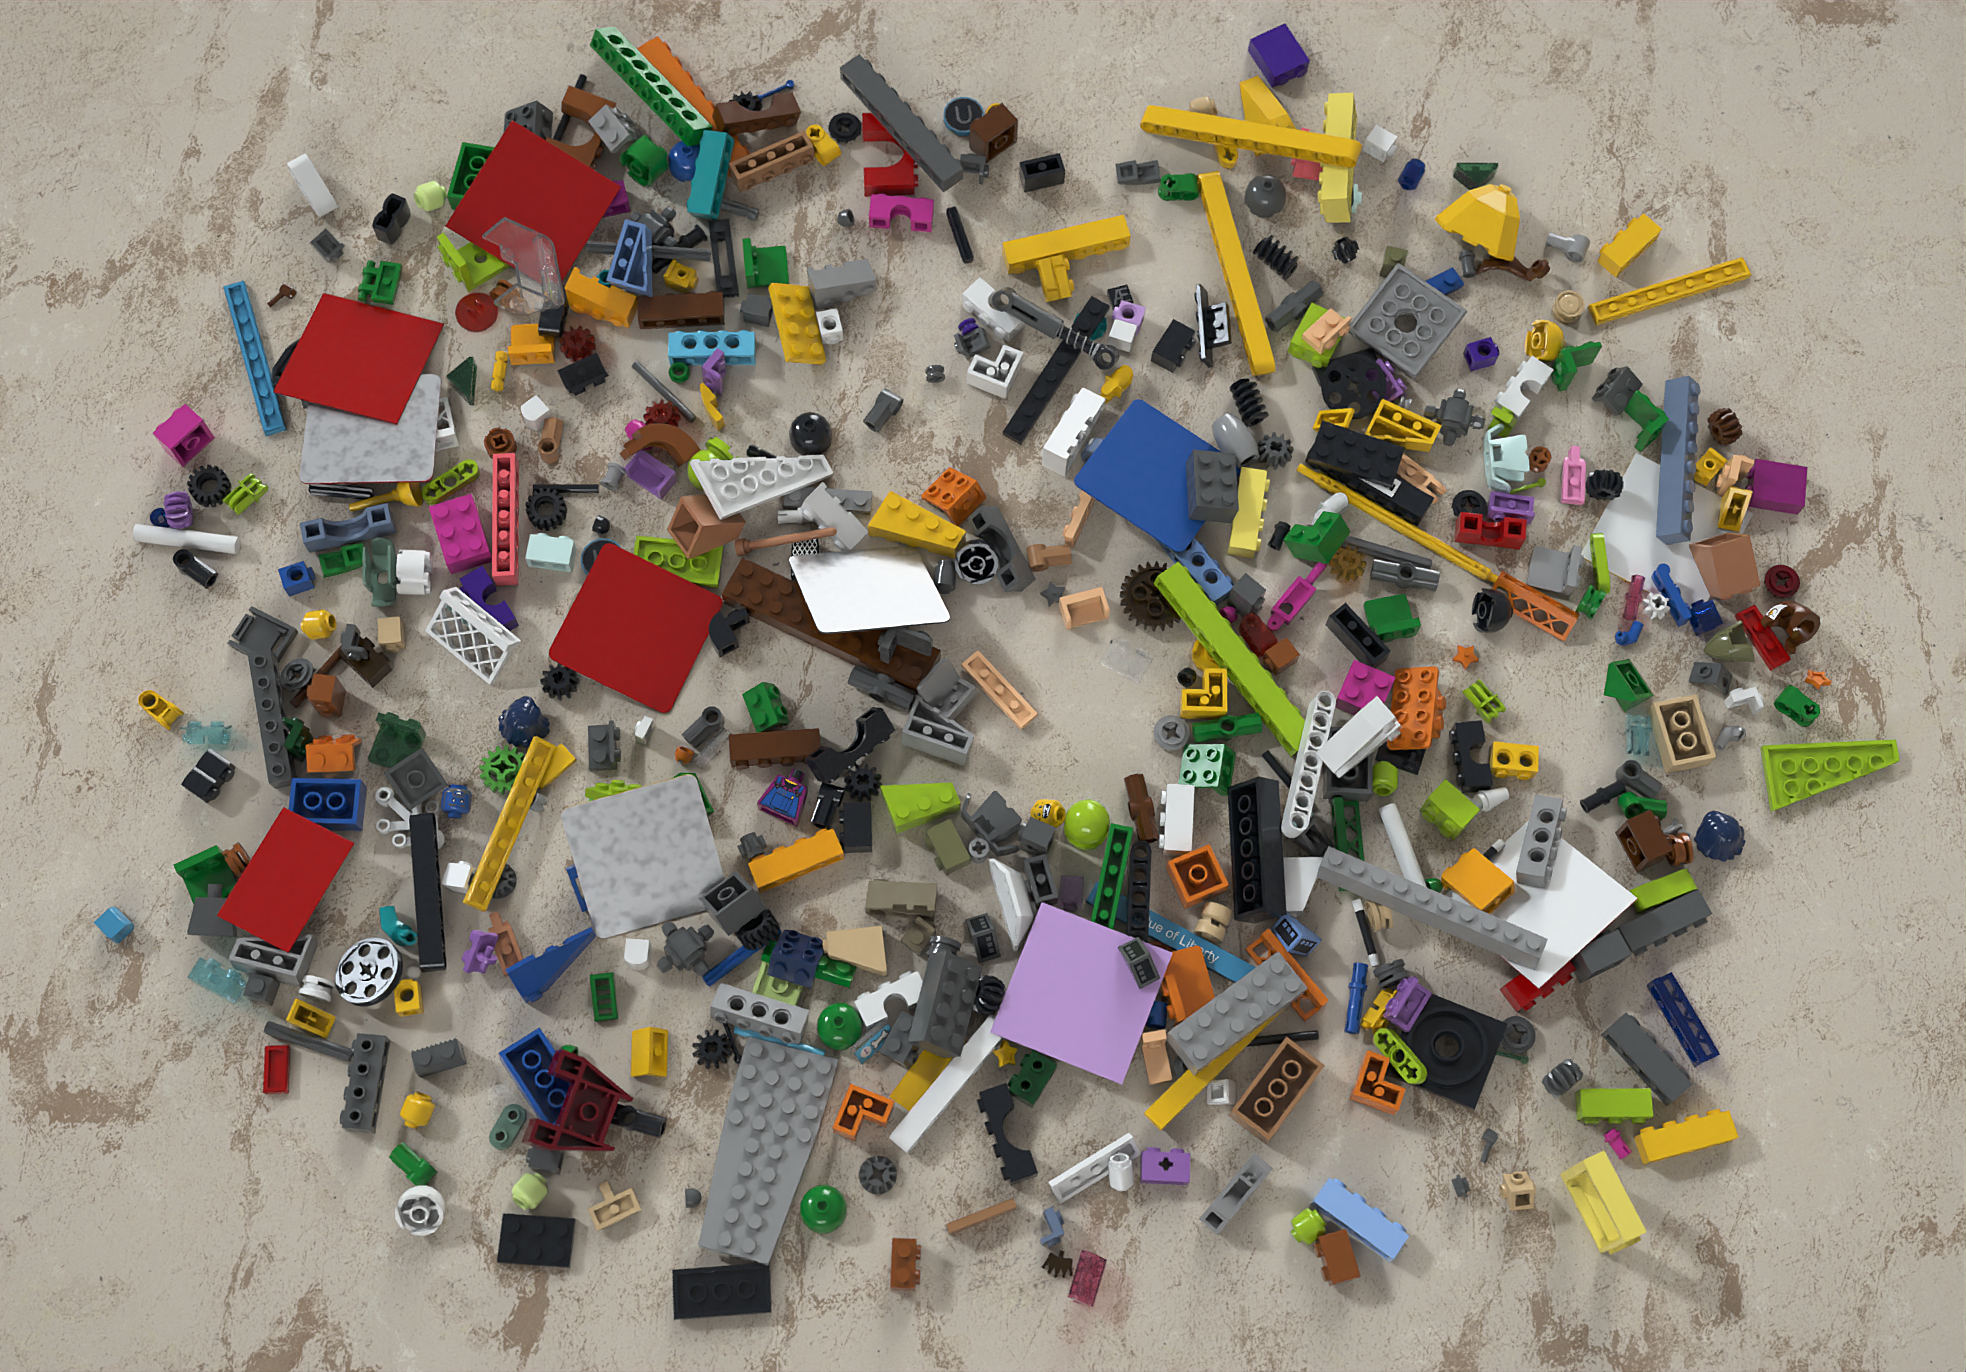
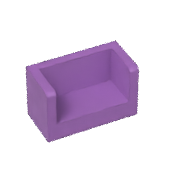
M644 450L637 452L625 467L628 478L661 500L677 482L675 471Z

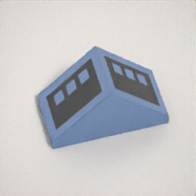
M1289 913L1280 916L1271 927L1272 932L1290 953L1307 957L1322 941L1319 936Z

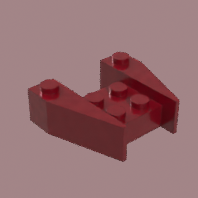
M563 1049L555 1051L547 1074L571 1083L556 1124L554 1125L538 1118L530 1119L521 1143L543 1151H614L616 1147L604 1143L618 1101L628 1103L632 1102L633 1098L584 1057Z

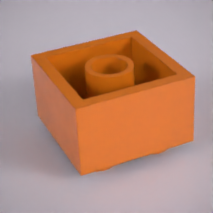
M1210 844L1167 862L1165 869L1184 909L1223 894L1228 889L1229 884Z

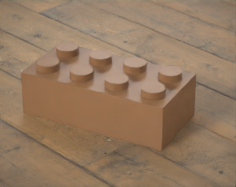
M1286 1037L1228 1116L1264 1144H1267L1325 1065Z

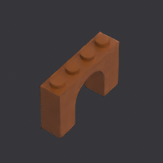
M569 85L562 100L561 113L586 122L592 128L594 136L589 142L580 146L567 145L549 137L546 138V141L593 170H596L597 164L595 161L597 158H601L604 146H602L603 140L588 121L605 105L614 109L616 103Z

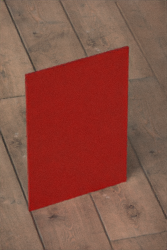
M283 807L217 916L289 953L355 843Z

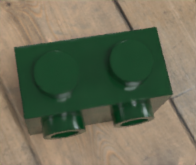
M1035 1050L1030 1055L1026 1053L1019 1065L1022 1067L1018 1075L1014 1073L1007 1084L1010 1087V1095L1033 1108L1056 1071L1058 1064Z

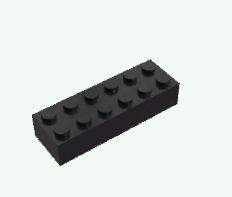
M1258 776L1227 787L1234 920L1253 924L1287 915L1279 781Z

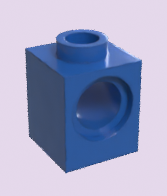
M304 561L278 569L283 588L289 597L315 588L313 580L316 579L313 568H308ZM303 575L300 580L294 581L297 576Z

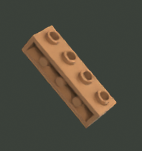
M802 131L730 162L731 178L739 192L751 190L758 184L769 182L774 177L788 174L795 168L810 164L815 160L814 147L806 132Z

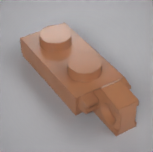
M497 911L489 914L493 927L488 928L489 933H496L499 936L494 950L503 974L507 977L508 974L505 969L524 958L511 925L508 921L502 922Z

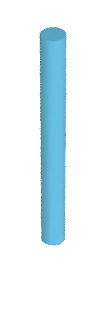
M737 1026L734 1028V1034L749 1036L825 1056L826 1053L824 1049L803 1043L799 1045L795 1043L788 1044L781 1039L772 1036L765 1037L749 1029L742 1030Z

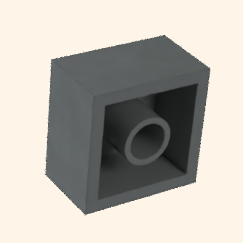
M737 871L699 897L711 918L728 936L739 931L744 924L758 917L766 909L755 890Z
M1608 929L1601 932L1570 961L1577 969L1574 971V974L1579 983H1582L1620 965L1632 953L1619 930L1610 932Z

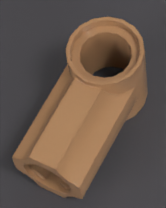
M549 417L545 419L541 440L538 443L540 457L547 464H553L560 458L559 448L564 422L558 418ZM547 449H553L550 452H545Z
M1034 544L1026 549L1029 567L1033 572L1044 571L1051 566L1069 565L1072 563L1069 544L1046 547L1044 544Z

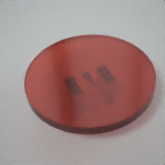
M471 293L464 296L458 302L455 316L459 325L465 330L481 332L487 330L495 323L498 317V307L489 295Z

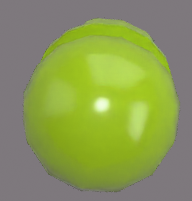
M711 437L705 443L707 449L693 455L688 463L687 474L689 481L696 489L703 492L705 491L690 465L691 460H732L734 458L728 451L731 447L717 437Z
M1091 799L1080 800L1074 803L1066 813L1063 827L1065 838L1078 850H1095L1107 839L1110 827L1109 813L1100 802Z

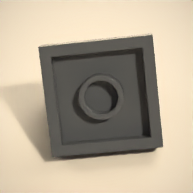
M423 747L384 772V775L409 811L448 786Z

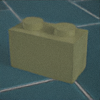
M951 819L926 830L924 842L929 851H934L937 857L934 858V861L939 871L943 870L947 876L971 864V857Z

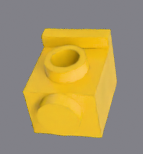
M675 259L672 260L664 274L665 285L683 294L691 292L692 289L697 287L699 282L696 270L678 263Z
M1710 447L1696 463L1694 480L1707 486L1722 470L1728 460Z

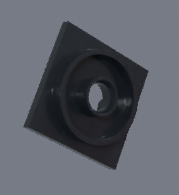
M1431 994L1410 1031H1402L1400 1035L1403 1042L1425 1066L1427 1070L1425 1081L1421 1084L1406 1082L1390 1062L1385 1075L1474 1111L1508 1023ZM1443 1036L1454 1038L1459 1046L1458 1052L1452 1057L1441 1056L1435 1047L1436 1041ZM1400 1049L1396 1053V1060L1401 1063L1404 1060L1405 1054ZM1410 1068L1414 1072L1412 1077H1417V1069Z

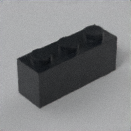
M1346 602L1329 615L1325 625L1359 662L1376 669L1387 660L1391 652L1390 649Z

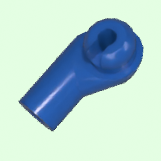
M1633 621L1628 632L1623 631L1621 633V631H1618L1615 634L1616 643L1621 646L1636 643L1644 626L1643 623Z

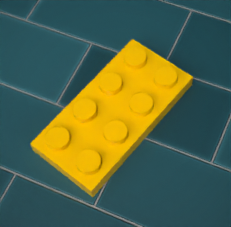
M771 283L768 289L785 361L823 365L827 360L809 286Z

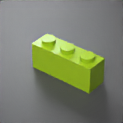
M1584 1088L1575 1092L1577 1121H1585L1586 1125L1599 1124V1121H1608V1124L1611 1125L1623 1124V1121H1632V1124L1640 1125L1646 1124L1647 1120L1654 1117L1651 1088Z

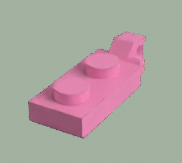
M1571 446V449L1568 451V457H1564L1562 463L1561 503L1583 505L1585 501L1586 462L1580 458V446Z

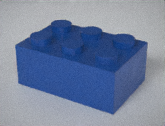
M292 778L288 810L328 830L363 831L367 787L361 779Z

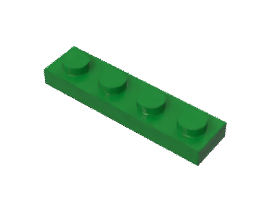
M768 941L769 945L765 947L761 961L770 963L772 951L777 944L776 941ZM822 956L815 978L850 988L857 967Z

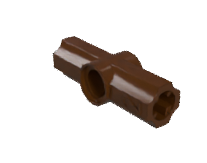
M1132 774L1124 778L1129 799V814L1131 820L1135 823L1138 840L1150 844L1159 840L1154 819L1153 801L1148 796L1143 774Z

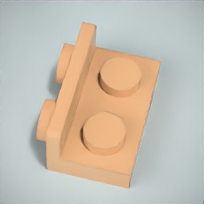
M1330 308L1303 333L1302 339L1321 354L1326 349L1330 350L1340 336L1344 337L1350 331L1352 318L1348 315L1344 319Z

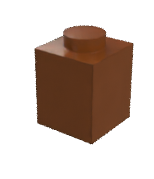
M1286 637L1265 651L1263 664L1269 672L1272 671L1277 676L1295 664L1300 654Z

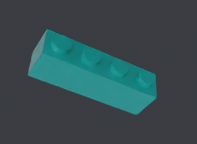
M704 130L703 137L700 138L699 156L695 161V175L691 180L692 189L690 198L687 200V212L696 218L718 220L735 141L728 133Z

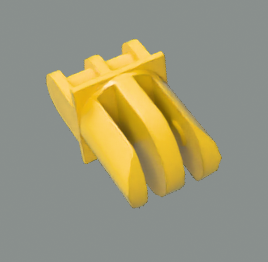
M1122 365L1109 377L1105 376V382L1101 387L1100 396L1105 398V404L1110 402L1115 396L1120 399L1122 392L1132 384L1133 371L1130 366Z

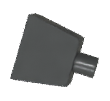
M208 884L207 898L196 897L187 935L237 937L236 926L217 916L227 899L222 898V884Z

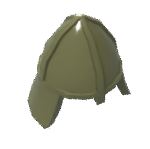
M1742 620L1717 632L1703 649L1705 654L1721 661L1755 662L1753 648L1750 644H1747Z

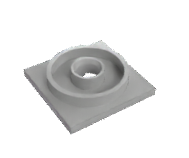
M1397 263L1350 323L1351 329L1348 333L1416 379L1466 315L1467 310ZM1404 314L1413 316L1417 322L1416 328L1409 333L1401 332L1396 327L1398 317Z

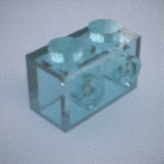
M200 957L187 978L200 987L235 1004L247 984L240 978L242 974L231 968L228 971L220 968L222 964L210 957L208 960Z

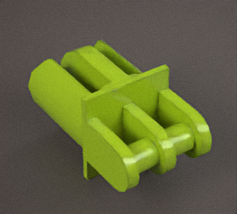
M253 473L247 475L242 481L238 480L240 485L223 499V502L229 505L237 515H240L254 501L259 503L258 500L269 489L267 485H262V481L256 479Z
M1478 679L1476 683L1471 684L1469 688L1462 691L1477 709L1476 714H1479L1488 724L1493 717L1497 718L1500 712L1504 713L1506 711L1505 706L1497 697L1498 694L1493 695L1481 679Z

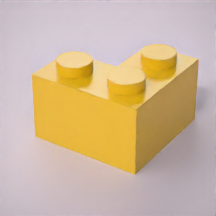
M1204 668L1202 689H1182L1180 695L1181 719L1214 720L1220 719L1227 714V669Z

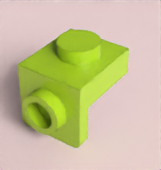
M1495 406L1491 412L1494 419L1488 429L1502 423L1505 427L1497 435L1507 438L1518 422L1512 416L1514 412L1504 406L1501 409Z

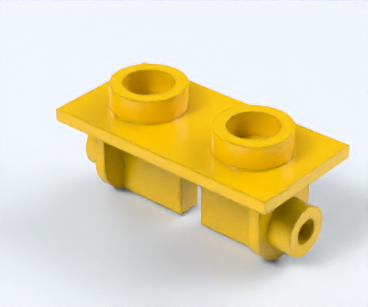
M1387 987L1385 990H1381L1373 1002V1005L1379 1008L1378 1011L1370 1007L1361 1019V1026L1364 1029L1369 1030L1371 1028L1373 1034H1375L1378 1029L1387 1027L1388 1020L1383 1017L1386 1012L1385 1006L1397 994L1398 991L1396 989L1394 992Z

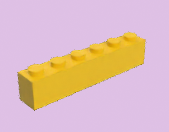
M1123 214L1002 242V255L1008 274H1021L1026 270L1038 269L1036 260L1063 254L1064 258H1067L1068 261L1073 259L1081 260L1086 256L1094 254L1102 255L1107 251L1123 250L1130 246L1131 235Z

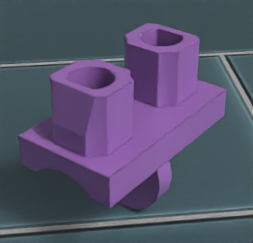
M482 930L471 931L469 937L472 942L471 949H467L462 956V960L465 963L463 970L466 973H486L488 965L496 963L497 957L493 955L499 937L496 933H486Z

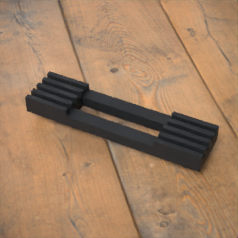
M729 218L708 221L717 292H723V298H730V296L734 297L736 295L739 297ZM725 240L730 275L721 276L717 243L718 241L723 242Z

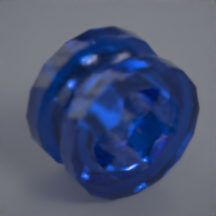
M157 508L151 512L150 521L153 526L170 527L165 517L164 508ZM162 515L164 521L160 523L158 517Z

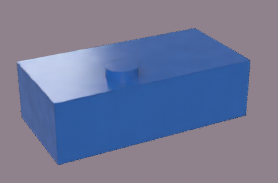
M539 1027L499 1052V1058L537 1118L555 1125L571 1083L547 1074L555 1050Z

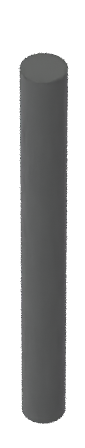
M638 361L632 364V368L690 423L695 421L696 416Z

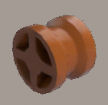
M1538 446L1531 450L1528 456L1529 470L1535 473H1541L1546 470L1552 458L1547 448Z

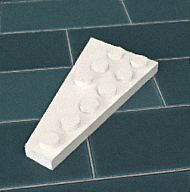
M824 455L798 456V458L777 456V458L766 459V457L733 458L732 460L711 459L710 461L694 459L690 462L720 520L830 478L834 474Z

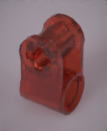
M1249 613L1244 616L1239 626V633L1247 642L1252 652L1258 658L1264 656L1265 651L1278 643L1277 638L1257 614Z

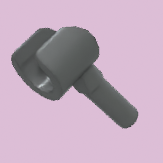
M1490 1128L1486 1129L1481 1137L1488 1142L1481 1158L1483 1163L1487 1162L1490 1150L1498 1139L1497 1133Z

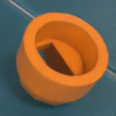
M677 746L674 755L676 762L683 760L682 765L688 764L692 760L694 752L686 747Z

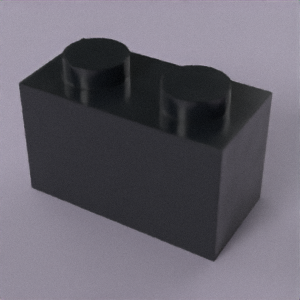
M1060 153L1019 162V177L1024 193L1064 184L1065 168Z
M1173 319L1152 351L1151 362L1172 373L1176 367L1180 368L1185 361V353L1187 350L1191 351L1196 343L1194 339L1195 330Z
M871 802L843 803V810H839V823L844 824V832H840V845L844 846L845 853L872 852Z

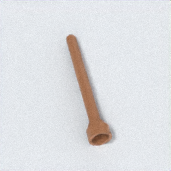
M834 527L756 541L747 540L746 538L736 539L735 551L739 557L747 556L755 549L835 536L837 530Z

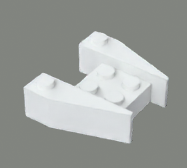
M1376 696L1331 737L1316 754L1340 778L1388 739L1390 741L1396 739L1401 734L1399 730L1402 726L1391 711Z

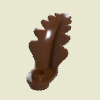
M1491 255L1489 256L1490 260L1484 259L1482 261L1483 264H1479L1475 270L1476 275L1488 270L1506 271L1524 281L1531 282L1535 278L1541 279L1550 271V266L1546 259H1539L1528 269L1515 256L1513 261H1508Z

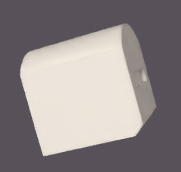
M1118 319L1114 320L1107 345L1130 352L1136 335L1137 325Z
M537 395L521 406L524 421L532 430L539 431L543 428L545 419L552 417L548 407Z
M626 938L624 959L627 965L635 970H643L649 967L652 951L650 940Z

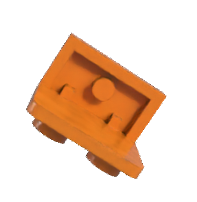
M346 734L336 739H332V735H322L313 739V742L306 745L307 773L356 770L354 747L362 743L361 738H355V734Z

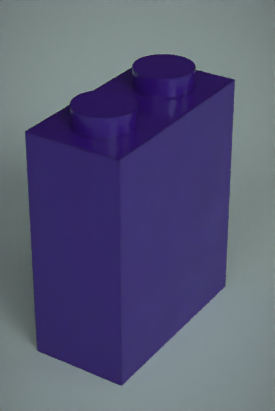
M1286 23L1250 39L1248 52L1272 88L1278 85H1285L1295 77H1302L1308 71L1310 60Z

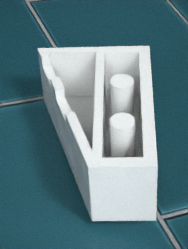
M822 482L804 500L801 506L803 510L802 515L810 522L813 520L819 526L818 529L836 528V535L830 536L835 541L834 545L841 552L851 551L867 535L868 531L851 512H847L839 504L841 501L836 496L833 498L824 490L827 486Z

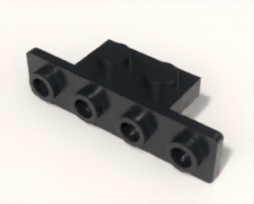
M1197 284L1194 298L1198 305V311H1196V320L1199 324L1197 337L1201 346L1198 354L1200 361L1204 362L1208 368L1213 367L1212 348L1232 344L1229 305L1224 302L1209 306L1207 290L1201 284Z

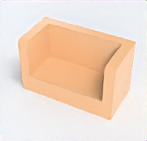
M1102 587L1060 597L1059 608L1066 629L1109 618L1110 609Z

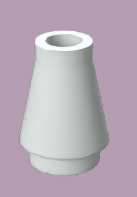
M1505 787L1479 790L1473 797L1474 804L1481 812H1488L1503 801L1508 800L1509 792Z

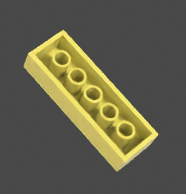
M1354 92L1328 94V102L1324 103L1326 120H1323V132H1325V135L1356 140L1357 112ZM1320 163L1321 167H1323V172L1319 173V184L1322 185L1321 190H1318L1320 214L1324 215L1325 223L1351 222L1354 167L1348 168Z

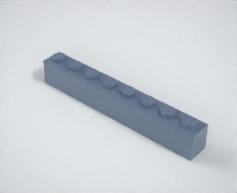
M1690 376L1665 381L1664 412L1669 420L1662 430L1656 537L1666 545L1690 541L1691 532L1693 531L1692 512L1694 511L1693 493L1695 492V453H1697V414L1700 411L1698 395H1700L1701 389L1700 385Z

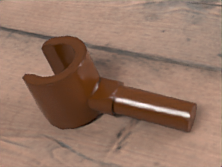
M283 284L279 289V293L267 304L269 307H272L284 296L292 299L297 292L289 284Z

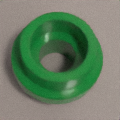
M676 362L669 368V377L675 383H683L689 379L690 369L686 364ZM677 372H683L682 375H676Z

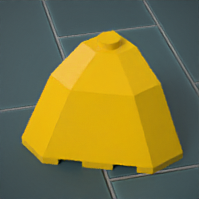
M1489 184L1469 190L1436 216L1435 221L1449 233L1464 235L1462 240L1475 247L1478 244L1482 245L1488 251V254L1496 258L1513 261L1520 214L1517 198L1511 193V188L1508 186Z

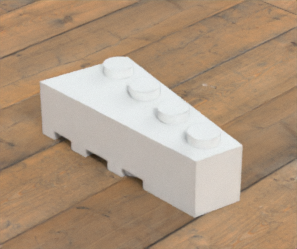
M1082 388L1079 394L1075 393L1071 400L1070 408L1063 413L1060 423L1054 429L1040 455L1043 467L1063 477L1066 476L1105 406V398L1085 388Z

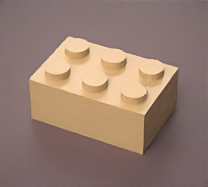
M1697 694L1654 702L1646 712L1665 774L1708 766L1716 758Z

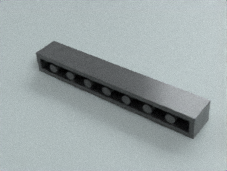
M859 54L840 67V79L943 193L963 179L964 166L961 161L955 159L951 155L949 148L938 141L936 134L926 128L921 117L916 116L909 104L899 98L897 91L886 84L884 77L880 73L877 74L869 60H864Z

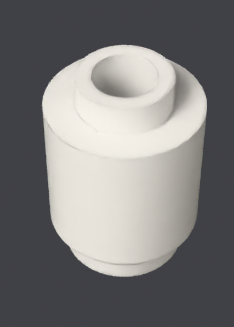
M1118 1153L1112 1155L1108 1163L1110 1186L1117 1191H1126L1134 1184L1132 1161L1127 1154Z

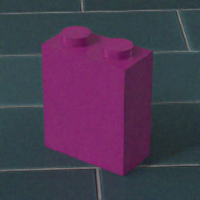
M1755 459L1754 465L1745 476L1748 479V485H1746L1745 489L1753 492L1748 507L1798 515L1805 507L1808 467Z

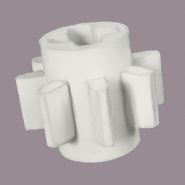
M1650 592L1647 595V599H1644L1641 603L1642 606H1645L1642 613L1647 614L1650 620L1655 617L1661 620L1665 613L1670 610V607L1666 606L1669 598L1662 596L1661 592L1654 596Z

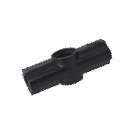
M617 1104L610 1124L623 1127L628 1131H636L661 1139L666 1129L667 1118L638 1110L630 1105ZM634 1113L635 1119L631 1123H625L626 1116Z

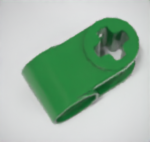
M1193 173L1164 175L1160 180L1158 196L1164 201H1192L1199 197L1197 175Z
M1792 685L1786 686L1773 703L1779 712L1787 715L1802 727L1810 726L1820 714L1819 705Z

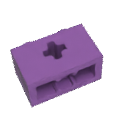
M1156 1147L1146 1148V1151H1142L1140 1183L1189 1184L1190 1153H1184V1149L1178 1148L1170 1149V1152H1161V1149ZM1163 1160L1167 1161V1165H1171L1167 1171H1164L1163 1167L1159 1166Z

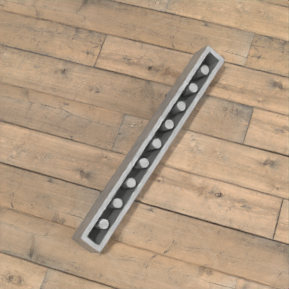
M1329 846L1319 866L1317 878L1534 970L1541 959L1548 941L1545 937Z

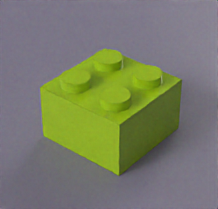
M1445 779L1428 796L1419 811L1422 812V816L1429 823L1433 822L1439 828L1440 833L1444 837L1451 838L1454 841L1472 822L1480 809Z

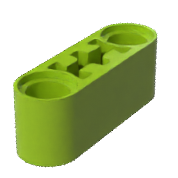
M1688 868L1640 885L1629 892L1637 898L1633 905L1637 914L1681 898L1698 889Z

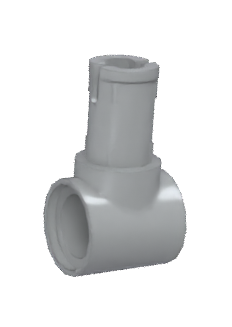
M1550 232L1545 245L1562 250L1563 253H1566L1565 256L1568 260L1580 263L1584 260L1590 240L1580 234L1573 235L1572 238H1566Z

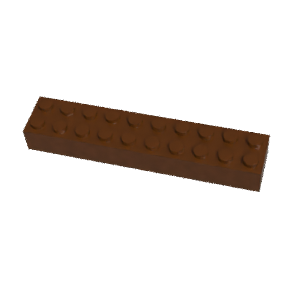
M743 557L722 592V599L725 605L739 610L745 608L749 616L850 664L859 666L877 675L878 673L885 674L893 678L897 684L917 692L919 696L920 694L917 691L918 685L941 660V650L935 647L932 649L931 656H927L897 644L889 664L880 661V652H878L880 645H878L881 633H886L887 629L835 634L820 633L817 630L797 582Z

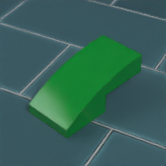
M363 543L342 546L340 551L318 555L323 578L362 567Z

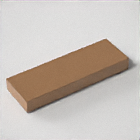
M1011 1198L947 1223L946 1229L949 1236L1012 1212L1017 1208L1016 1203Z

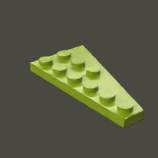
M1896 739L1763 745L1760 748L1770 813L1900 761Z

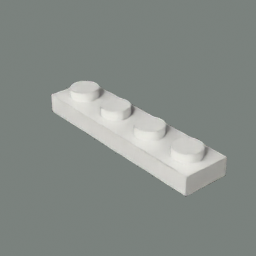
M1127 1133L1049 1181L1048 1183L1057 1201L1061 1204L1109 1174L1108 1163L1112 1155L1118 1153L1127 1154L1130 1160L1141 1155L1133 1136Z

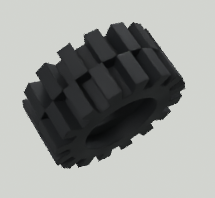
M208 464L207 469L203 465L199 466L201 470L198 472L195 469L193 471L195 475L190 474L189 476L191 481H187L188 491L199 505L203 504L204 507H209V504L212 507H216V502L219 505L223 504L221 500L227 496L226 494L231 493L230 480L218 466L214 465L212 467L211 464ZM216 480L217 487L213 491L207 493L202 491V485L206 481Z
M541 488L538 494L535 490L532 492L533 497L529 495V502L525 504L527 508L525 510L534 527L537 526L539 530H542L544 527L546 531H550L549 527H553V530L556 529V524L561 526L563 524L562 519H566L565 513H567L562 495L558 494L556 490L552 492L551 488H547V491ZM544 503H551L555 506L554 512L548 516L540 515L538 509Z
M765 909L758 917L744 924L735 934L744 948L753 951L756 947L761 949L762 945H769L768 941L775 939L774 935H778L780 926L771 911Z

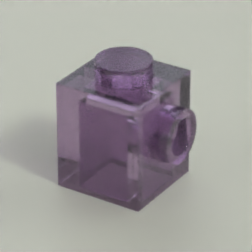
M1061 875L1058 908H1063L1067 912H1076L1077 909H1082L1084 877Z

